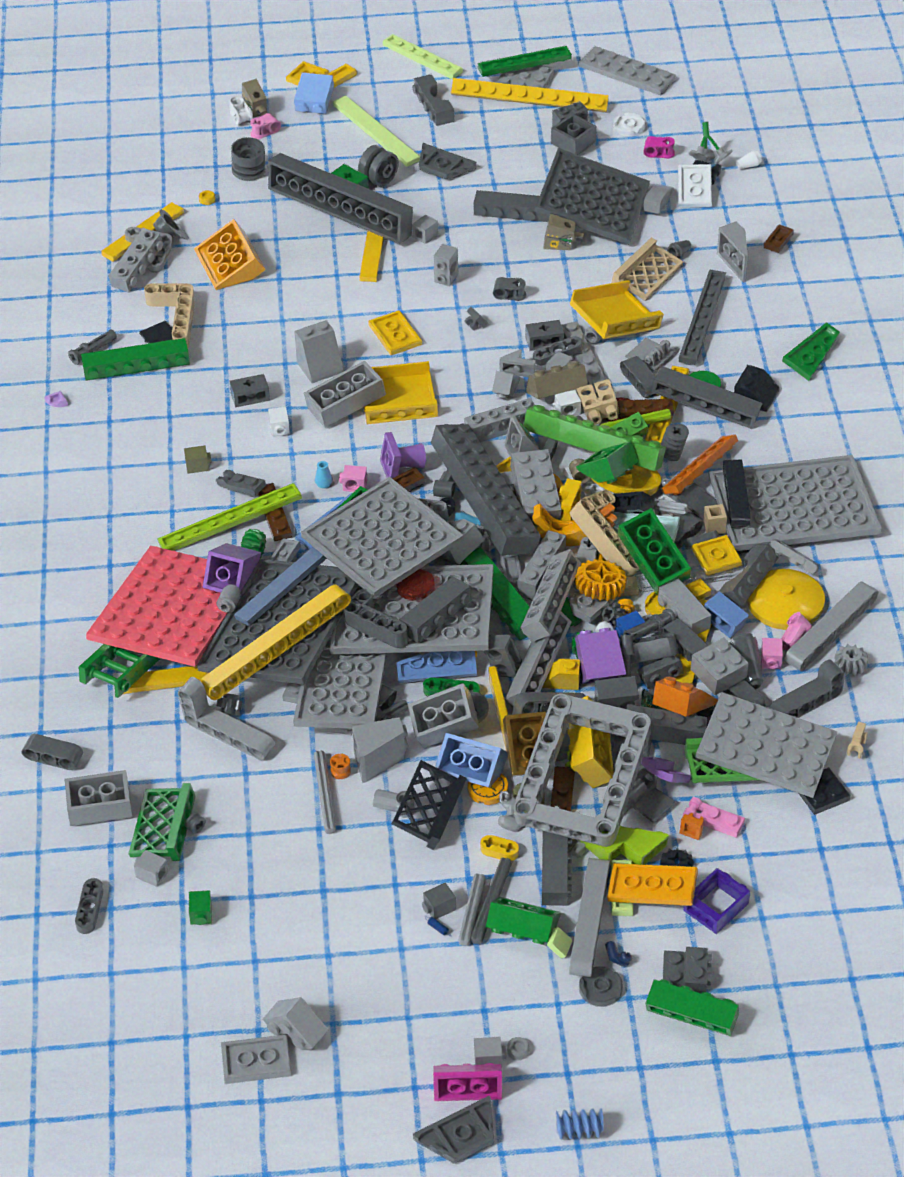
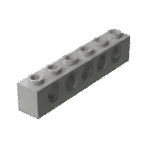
M571 549L552 556L522 623L521 629L531 642L549 636L553 630L574 581L577 569L581 564Z

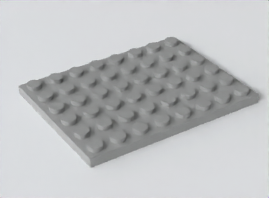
M853 455L743 467L750 509V526H730L723 470L709 471V480L717 504H723L725 509L728 537L737 551L750 550L755 546L770 544L774 539H778L786 545L881 534V525Z
M493 564L423 566L374 598L375 610L399 620L452 576L470 585L472 600L469 604L461 608L454 616L450 617L442 626L434 630L420 643L409 638V644L406 647H392L348 626L343 613L331 635L330 654L489 650ZM359 585L354 594L363 588Z

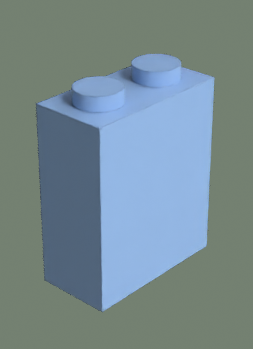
M302 73L294 98L295 110L327 114L334 89L333 76Z

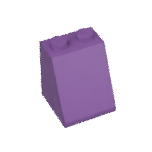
M228 543L208 551L203 588L221 593L224 587L231 584L237 586L241 592L259 562L261 552Z
M602 628L597 633L586 630L581 631L580 635L575 637L578 660H580L582 684L595 683L596 680L623 678L626 675L617 630L611 631V628Z

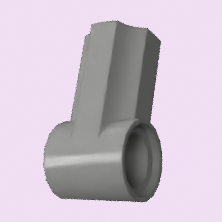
M378 789L374 794L373 807L397 812L406 791L394 793ZM414 799L407 800L409 808H414ZM407 814L400 816L402 818H408Z

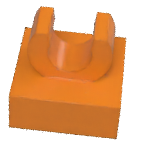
M609 503L599 512L614 527V522L618 518L613 514L615 507Z
M693 813L689 815L684 814L681 818L679 834L699 840L702 836L704 817L701 816L698 819L693 817Z

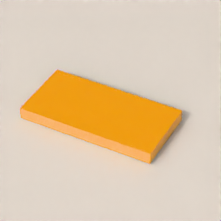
M614 863L607 900L608 902L692 906L698 869L697 867Z

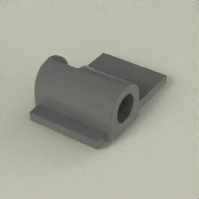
M642 768L637 774L627 806L631 809L634 808L651 822H654L675 804V801L657 789L655 775L646 768ZM649 774L652 781H649L645 775Z

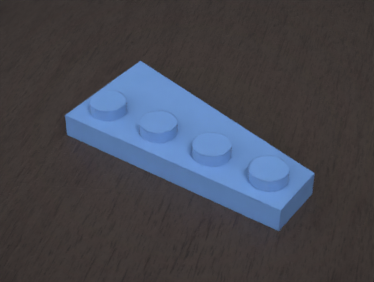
M475 651L430 652L398 661V683L424 681L431 677L452 679L477 676Z

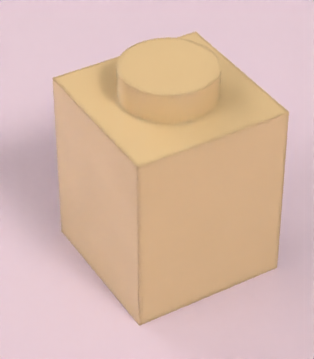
M723 504L704 506L703 523L706 533L716 530L718 534L726 533L727 516Z

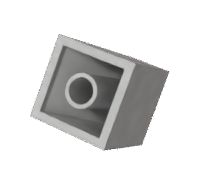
M327 320L295 331L297 364L311 383L344 372L335 332Z
M400 717L352 726L353 750L362 783L371 780L405 759V750H408V743L404 737H407L408 734L406 725H402Z

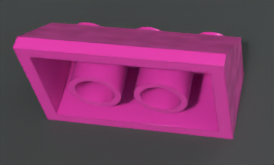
M442 1064L440 1066H433L434 1101L481 1100L487 1096H490L491 1100H502L501 1064Z

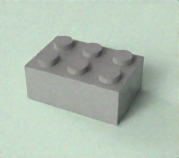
M464 684L408 704L415 738L423 748L442 742L446 733L458 736L479 728L472 694Z
M126 770L64 779L70 826L132 817Z

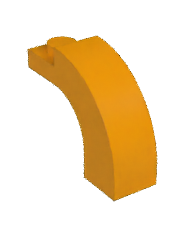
M540 503L534 506L532 518L537 525V531L541 538H544L548 530L566 535V546H579L581 540L587 537L574 520H557Z

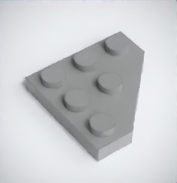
M575 578L567 595L573 615L588 623H591L599 616L602 610L607 607V604H612L619 598L616 597L615 600L609 599L608 601L602 599L599 601V599L592 600V597H585V594H581L580 590L576 589Z

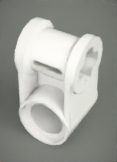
M234 96L230 99V114L237 125L253 119L252 111L242 97Z

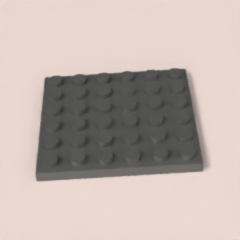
M558 148L534 211L546 216L553 214L574 221L577 227L629 245L650 181Z

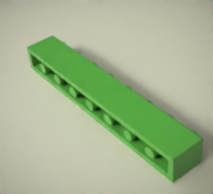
M534 405L526 410L524 426L529 432L592 452L631 441L639 460L635 465L653 471L662 468L666 447L660 445L658 441L651 440L649 442L643 440L644 438L638 435L630 436L622 430H611L606 425H594V422L590 420H578L574 415H562L558 410H546L541 405Z

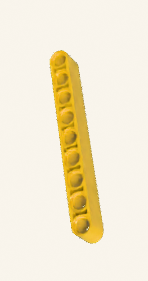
M338 585L328 587L205 675L200 681L205 687L206 695L211 700H218L345 609L350 604L351 596Z

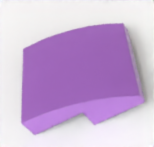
M643 756L641 764L657 777L673 783L690 782L691 775L673 770L675 762L659 757Z

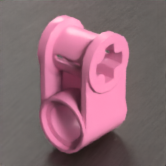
M270 113L250 121L252 126L251 137L256 139H262L277 133L281 128V122Z

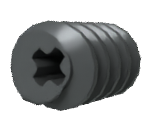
M672 424L666 428L661 445L666 447L664 458L670 461H678L680 459L689 434L687 426Z

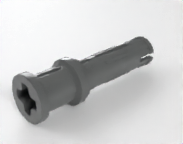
M110 329L92 341L80 344V347L77 349H71L68 351V356L72 363L77 365L82 360L81 354L96 351L117 339V335L114 330Z
M665 609L659 615H652L648 621L625 630L623 635H633V640L652 631H660L663 626L675 620L676 616L671 609Z

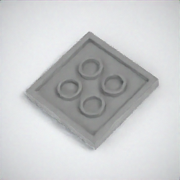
M540 65L533 68L501 73L496 83L546 88L554 74V68Z

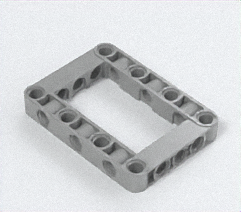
M556 694L551 699L514 802L515 821L521 826L603 847L611 846L616 840L651 735V720L649 716L644 713L566 694ZM569 723L626 737L615 763L613 778L610 779L603 798L601 814H598L595 818L579 814L578 811L574 813L559 809L558 806L551 807L541 804ZM619 795V796H621V797H620V798H614L613 796ZM602 831H608L609 833H608V834H602L601 832H602Z

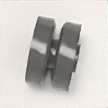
M372 145L362 154L358 164V171L368 176V181L383 187L389 184L397 173L399 160L394 153L378 145Z

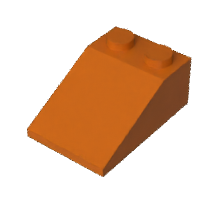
M665 677L656 681L652 704L687 717L716 705L718 699L693 687L690 683H681L676 681L674 677Z

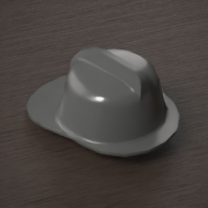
M161 209L159 218L153 224L156 231L170 234L172 238L180 236L188 240V235L175 223L165 210Z

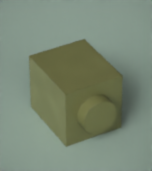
M206 445L184 448L187 474L209 471L208 463H212L210 452L206 451Z

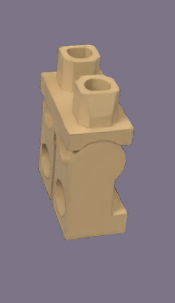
M609 379L594 383L596 394L592 384L576 388L587 420L593 421L594 425L602 422L601 419L608 417L610 420L618 418L617 400ZM601 386H608L606 390L599 389ZM584 391H591L589 395H582Z

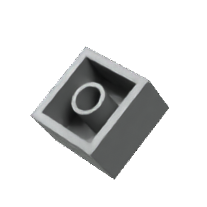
M572 113L551 128V144L578 155L596 142L597 126Z

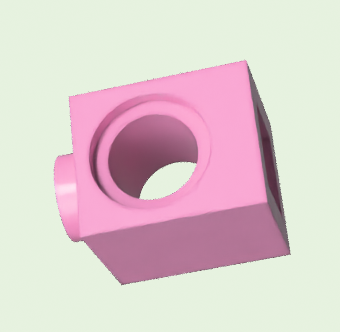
M345 465L344 471L340 472L339 482L343 484V491L354 492L360 486L366 488L367 467Z
M762 638L761 668L781 669L783 657L782 638Z

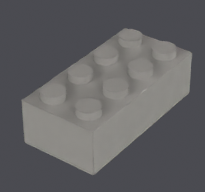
M365 360L304 392L307 408L324 427L386 395L382 378Z
M548 449L512 453L510 467L517 500L533 525H536L532 518L534 506L539 503L552 517L560 520L561 505Z

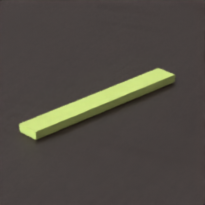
M346 95L333 101L335 108L383 148L397 155L398 160L406 167L420 161L418 154Z

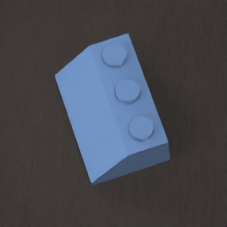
M446 733L435 767L456 778L462 775L467 778V782L490 788L503 772L508 753L499 747Z

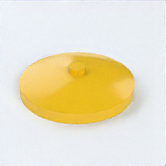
M633 465V469L626 471L625 475L617 477L618 480L607 484L606 481L601 483L593 481L613 493L643 491L648 495H653L659 490L661 476L657 470L653 471Z
M793 569L770 570L747 599V604L752 615L761 623L772 628L787 630L789 627L787 624L788 619L797 612H800L810 624H813L823 612L825 594L821 585L808 574Z

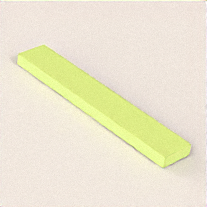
M394 34L383 40V46L452 80L463 73L462 67Z

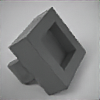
M470 307L466 311L470 316L464 322L473 331L478 328V325L482 328L486 327L488 323L476 310Z

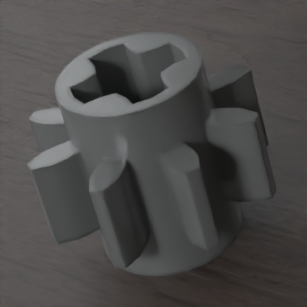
M619 603L607 604V607L602 610V620L608 621L614 627L616 619L626 615V610L620 608L621 604Z
M227 693L223 698L221 697L217 700L216 706L221 707L220 711L223 713L235 715L236 710L241 711L242 701L238 700V695Z

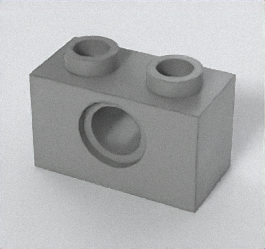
M442 244L434 254V282L450 286L458 276V248Z

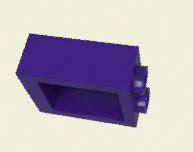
M716 868L695 888L692 906L684 905L683 911L717 934L749 904L750 890L744 884L734 880L728 873ZM716 887L736 900L721 915L702 902Z

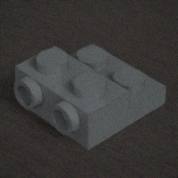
M686 947V952L664 950L663 979L670 981L678 987L688 986L694 992L701 994L706 992L707 985H711L712 972H707V967L712 966V954H708V948Z

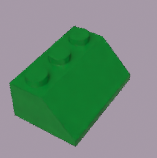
M629 441L600 449L577 465L576 468L598 483L606 481L609 484L618 480L617 477L625 475L626 471L633 469V465L639 462L632 442Z
M499 897L491 901L486 927L492 928L491 931L494 933L504 934V932L512 933L514 938L524 939V937L533 939L532 942L544 945L545 942L548 943L553 928L557 927L561 912Z

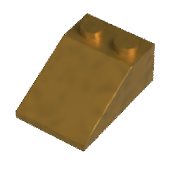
M546 711L505 715L503 728L512 776L525 775L546 716Z

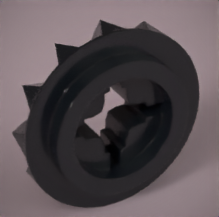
M678 847L675 850L668 849L666 853H662L660 865L676 866V858L679 859L678 866H694L692 854H688L686 849L681 851Z

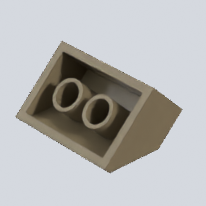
M572 361L567 363V366H553L548 371L537 370L533 375L528 376L526 391L531 396L541 399L586 386L588 382L585 365L578 361Z

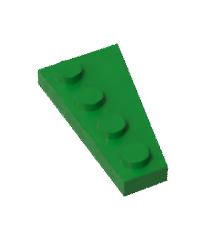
M826 322L784 355L782 362L809 381L839 337L840 331Z

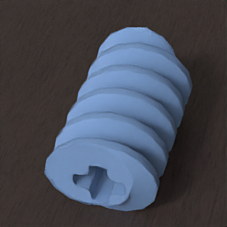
M602 1108L599 1109L598 1115H596L594 1109H590L589 1115H587L585 1109H581L579 1116L575 1109L572 1110L570 1116L566 1110H563L561 1117L556 1110L557 1133L560 1140H563L565 1133L568 1134L569 1139H572L574 1132H576L579 1139H581L583 1132L586 1133L588 1138L591 1137L592 1132H595L596 1137L600 1138L601 1131L604 1129Z

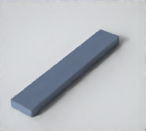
M312 547L234 614L236 620L250 626L327 558Z

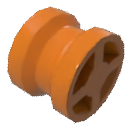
M335 754L331 757V775L336 779L347 778L351 773L350 758L345 754Z

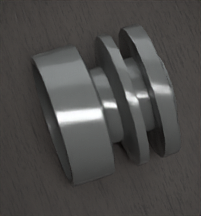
M244 137L233 142L231 146L233 175L245 181H253L263 176L265 173V145L260 140Z

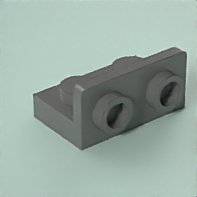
M674 656L662 658L637 669L638 675L647 689L655 687L656 681L665 677L675 678L684 674L681 660L679 658L676 659Z

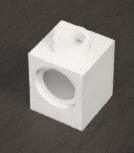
M575 390L555 395V402L552 403L553 410H558L565 416L581 414V400Z
M286 407L268 409L272 437L289 435Z

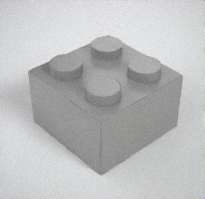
M723 637L692 655L691 670L714 695H717L746 679L749 663Z

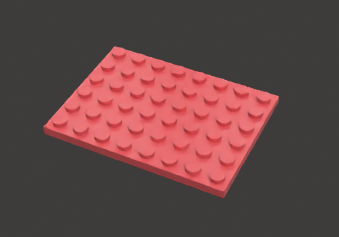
M150 545L86 633V639L195 667L228 614L217 607L216 603L221 593L203 588L207 559Z

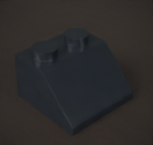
M747 364L734 386V393L761 402L760 410L767 412L780 387L764 369Z

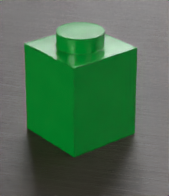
M210 890L189 891L190 925L212 924Z

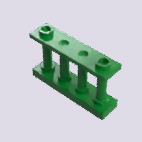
M103 644L78 667L79 681L87 684L91 679L98 678L114 685L115 697L119 698L162 658L146 654L140 657L122 648ZM119 656L134 662V664L127 667L112 660ZM109 667L123 674L116 678L101 672V670Z

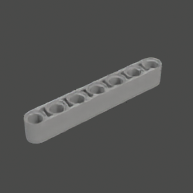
M860 581L787 651L784 661L800 671L805 670L875 602L879 591Z
M588 859L569 975L592 976L610 860Z

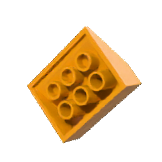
M234 219L194 248L216 290L253 280L266 270L245 231Z

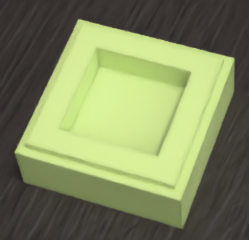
M556 927L552 930L547 946L560 958H564L567 956L572 939L559 927Z

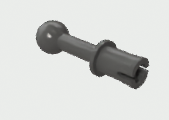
M620 635L621 652L626 670L624 677H631V655H635L633 653V635Z

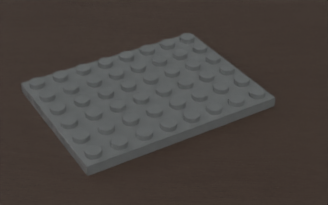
M260 559L240 592L241 596L235 610L226 615L198 662V671L210 673L328 587L338 585L352 597L359 585L338 567L319 565L248 626L236 620L234 614L294 563ZM342 610L249 678L304 684L344 611Z

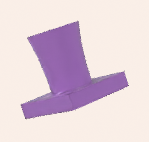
M385 432L380 462L386 477L394 478L398 476L399 468L401 467L424 469L426 464L424 445L420 443L412 446L398 447L393 433Z

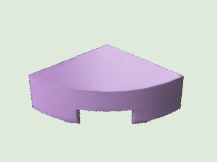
M61 391L44 396L45 402L50 406H68V402Z

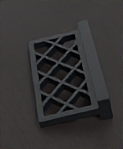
M420 760L391 824L427 842L426 847L434 850L443 835L467 778L462 775L456 778ZM421 768L429 771L431 777L423 778L420 771ZM438 779H445L450 782V785L442 787ZM434 781L437 789L429 790L426 782ZM421 784L424 792L416 793L414 785ZM439 793L442 801L435 803L432 795ZM427 796L430 804L422 806L419 798ZM414 799L417 807L410 809L406 801ZM432 808L436 816L428 818L425 810ZM420 811L423 820L415 821L412 813ZM407 814L411 823L406 824L398 819L400 816ZM426 824L429 830L428 834L421 832L418 825Z

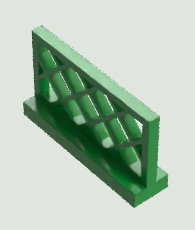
M183 783L182 788L145 789L128 853L130 857H139L147 850L160 857H170L171 861H180L187 833L185 823L192 813L196 797L191 783ZM173 795H179L173 802L168 800ZM150 796L160 797L153 803L149 801ZM165 802L167 806L159 811L156 807ZM151 810L156 813L148 819L145 818V814ZM170 810H173L174 814L166 819L163 816ZM161 818L163 822L156 827L151 824ZM147 826L152 829L145 835L141 834V830ZM166 826H169L170 830L164 835L159 832ZM157 834L159 838L150 843L148 839ZM143 842L147 845L142 850H136L137 846ZM162 842L166 843L165 850L155 849Z

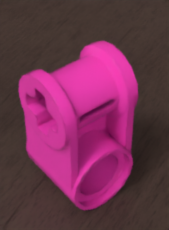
M649 136L645 140L643 153L649 158L670 159L675 155L673 150L675 140L671 137Z

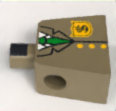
M253 79L243 82L242 98L251 109L253 118L267 114V98L258 80Z
M550 214L543 249L570 250L572 241L582 243L584 233L575 231L574 221Z

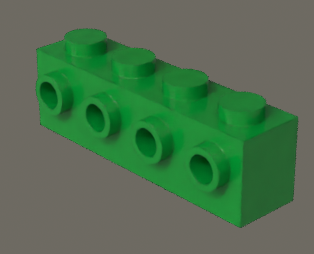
M664 979L660 981L653 980L645 1003L646 1009L649 1012L730 1037L739 1015V1006L733 1000L726 998L721 1000L707 992H702V994L694 992L688 986L678 987Z

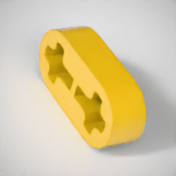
M486 835L480 841V850L486 856L497 859L509 858L510 861L516 860L519 856V846L513 840Z

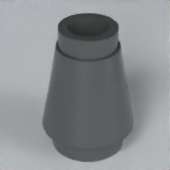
M689 240L671 243L667 248V252L680 258L691 248V243Z

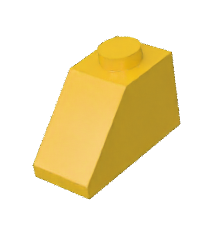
M559 659L555 661L542 688L579 690L580 660Z

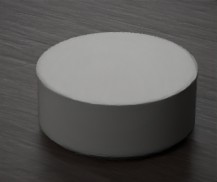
M521 1037L509 1040L507 1044L508 1056L514 1060L525 1059L529 1054L528 1041Z

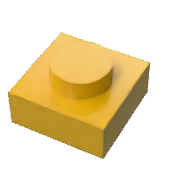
M701 578L685 585L698 601L711 595L712 590Z

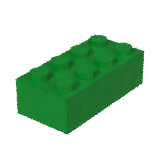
M652 508L618 525L620 540L656 595H659L660 586L678 578L681 582L690 578L691 567Z

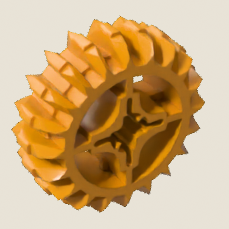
M587 560L586 563H581V566L577 569L575 575L576 589L580 590L581 594H585V597H592V600H615L616 597H620L624 593L627 576L625 571L622 570V566L610 563L609 560Z

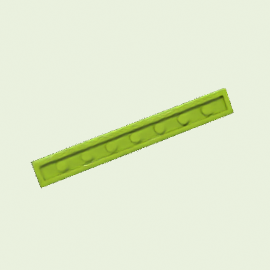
M292 483L159 537L157 540L161 548L175 551L302 499V495L295 483Z

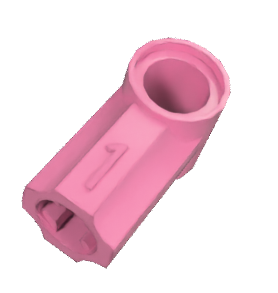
M800 612L793 614L787 621L789 627L782 636L783 650L788 651L813 627Z

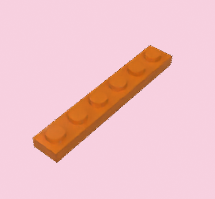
M736 434L721 436L662 487L664 494L673 493V495H678L682 493L683 489L691 485L696 477L701 476L704 470L713 466L716 460L722 458L726 451L733 448V445L738 442Z

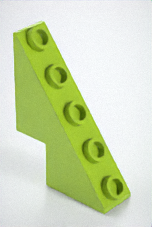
M620 825L616 840L611 846L603 847L581 840L578 841L584 843L585 847L597 858L610 860V863L611 860L616 859L622 854L628 860H632L633 864L646 865L667 847L669 835L661 831L654 832ZM602 831L601 833H602V834H608L609 832H608V831Z

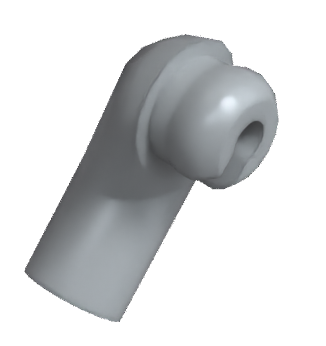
M503 791L499 795V801L507 810L506 815L514 817L513 807L516 799L509 792Z
M502 815L498 818V824L504 829L517 831L523 827L515 821L514 817Z

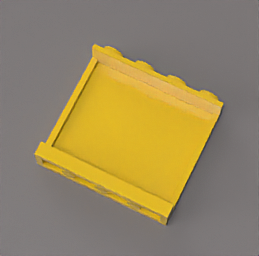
M629 280L573 290L570 305L603 339L659 329L664 316L660 310L649 312L628 291Z
M429 361L371 367L382 378L386 395L364 406L367 424L438 417L437 399L434 396Z

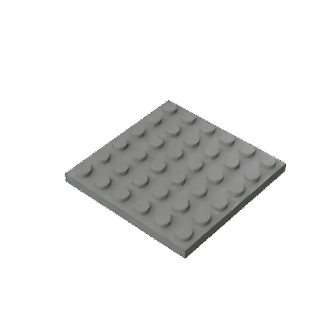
M388 477L301 531V537L363 589H367L370 594H373L374 598L464 541L463 534L391 477Z

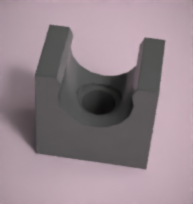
M635 676L595 681L594 702L626 709L627 704L635 705L634 701L639 700Z

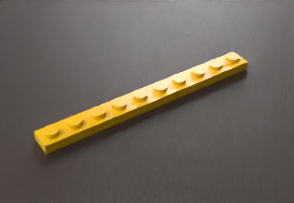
M453 78L451 89L452 95L564 107L580 101L588 110L607 112L609 95Z

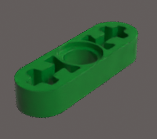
M431 677L424 680L423 693L428 697L444 691L448 687H455L460 684H464L469 692L473 690V692L480 693V686L474 681Z

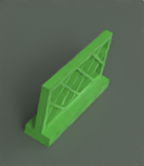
M702 738L686 739L684 754L688 760L693 783L759 780L719 765L710 769L705 766L707 761L702 760L698 762L694 759L696 758V752ZM721 768L728 773L719 774L716 771ZM701 769L707 774L697 776L696 772Z

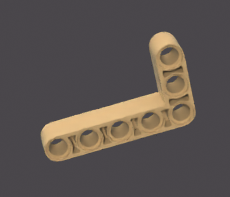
M151 283L146 285L144 292L148 306L175 307L172 339L186 338L187 347L189 348L195 306L193 286L188 283Z
M602 490L582 498L572 508L570 516L606 561L609 560L610 563L622 566V570L625 571L627 577L634 576L638 572L639 567L616 531L599 512L609 503L614 504L616 500L614 495L608 490Z

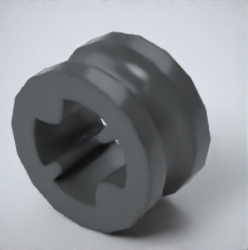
M195 812L188 817L185 827L194 834L199 833L204 828L206 819L200 817V814Z

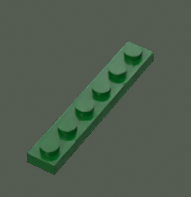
M566 45L478 63V70L482 77L555 62H563L572 59V54Z

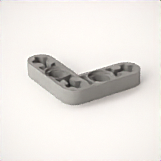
M127 228L125 230L126 241L132 243L142 228ZM157 232L160 233L164 243L160 250L164 254H156L153 262L149 263L148 269L151 272H160L163 269L172 248V236L170 234Z

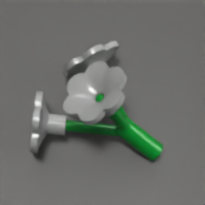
M702 122L703 139L701 145L698 146L697 151L691 150L689 155L704 162L714 159L715 154L713 150L707 146L709 139L719 155L716 161L718 164L732 153V149L724 152L722 148H719L710 136L709 122Z

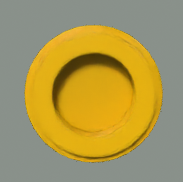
M210 190L202 191L199 194V202L203 205L213 204L215 202V193Z

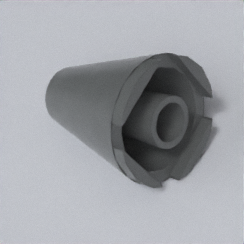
M751 633L735 635L732 637L733 641L729 643L749 663L747 678L744 680L756 690L763 683L757 639Z

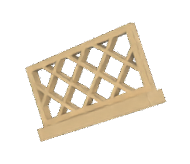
M651 237L614 272L611 283L633 280L634 284H629L628 291L646 301L683 265L684 261L657 246V240ZM657 252L662 257H654V253ZM644 262H652L653 266H645ZM656 262H664V265L657 266ZM667 262H674L676 265H668ZM658 270H666L667 274H659ZM635 271H643L644 275H635ZM646 271H654L655 274L647 275ZM645 279L646 282L638 284L637 280ZM648 279H657V283H649ZM639 288H647L648 292L645 294Z

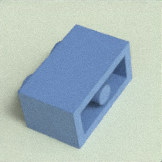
M720 591L704 605L711 614V624L729 638L744 627L749 617V614Z

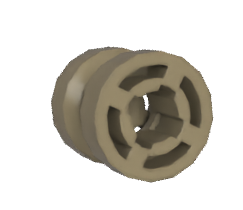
M578 458L569 464V470L574 480L582 481V484H585L591 478L577 470L576 466L584 461V459Z

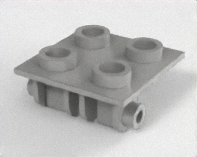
M645 338L625 357L629 359L638 356L650 370L655 371L674 354V351L670 350V341L662 340L658 344Z

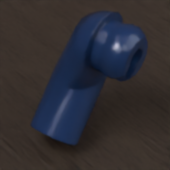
M609 941L605 944L611 962L622 967L630 964L632 956L629 952L619 953L614 941Z

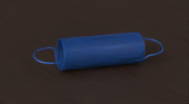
M428 917V925L444 936L449 933V928L433 917Z

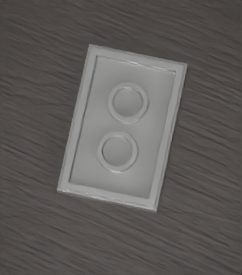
M287 1034L221 1042L225 1084L292 1076Z

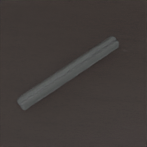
M501 858L471 934L470 939L473 944L480 945L483 942L488 928L486 923L491 901L500 897L512 865L509 858Z

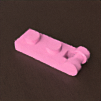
M697 797L691 798L689 807L683 813V815L693 813V817L698 819L702 816L704 817L703 826L736 838L745 822L744 817L703 803Z

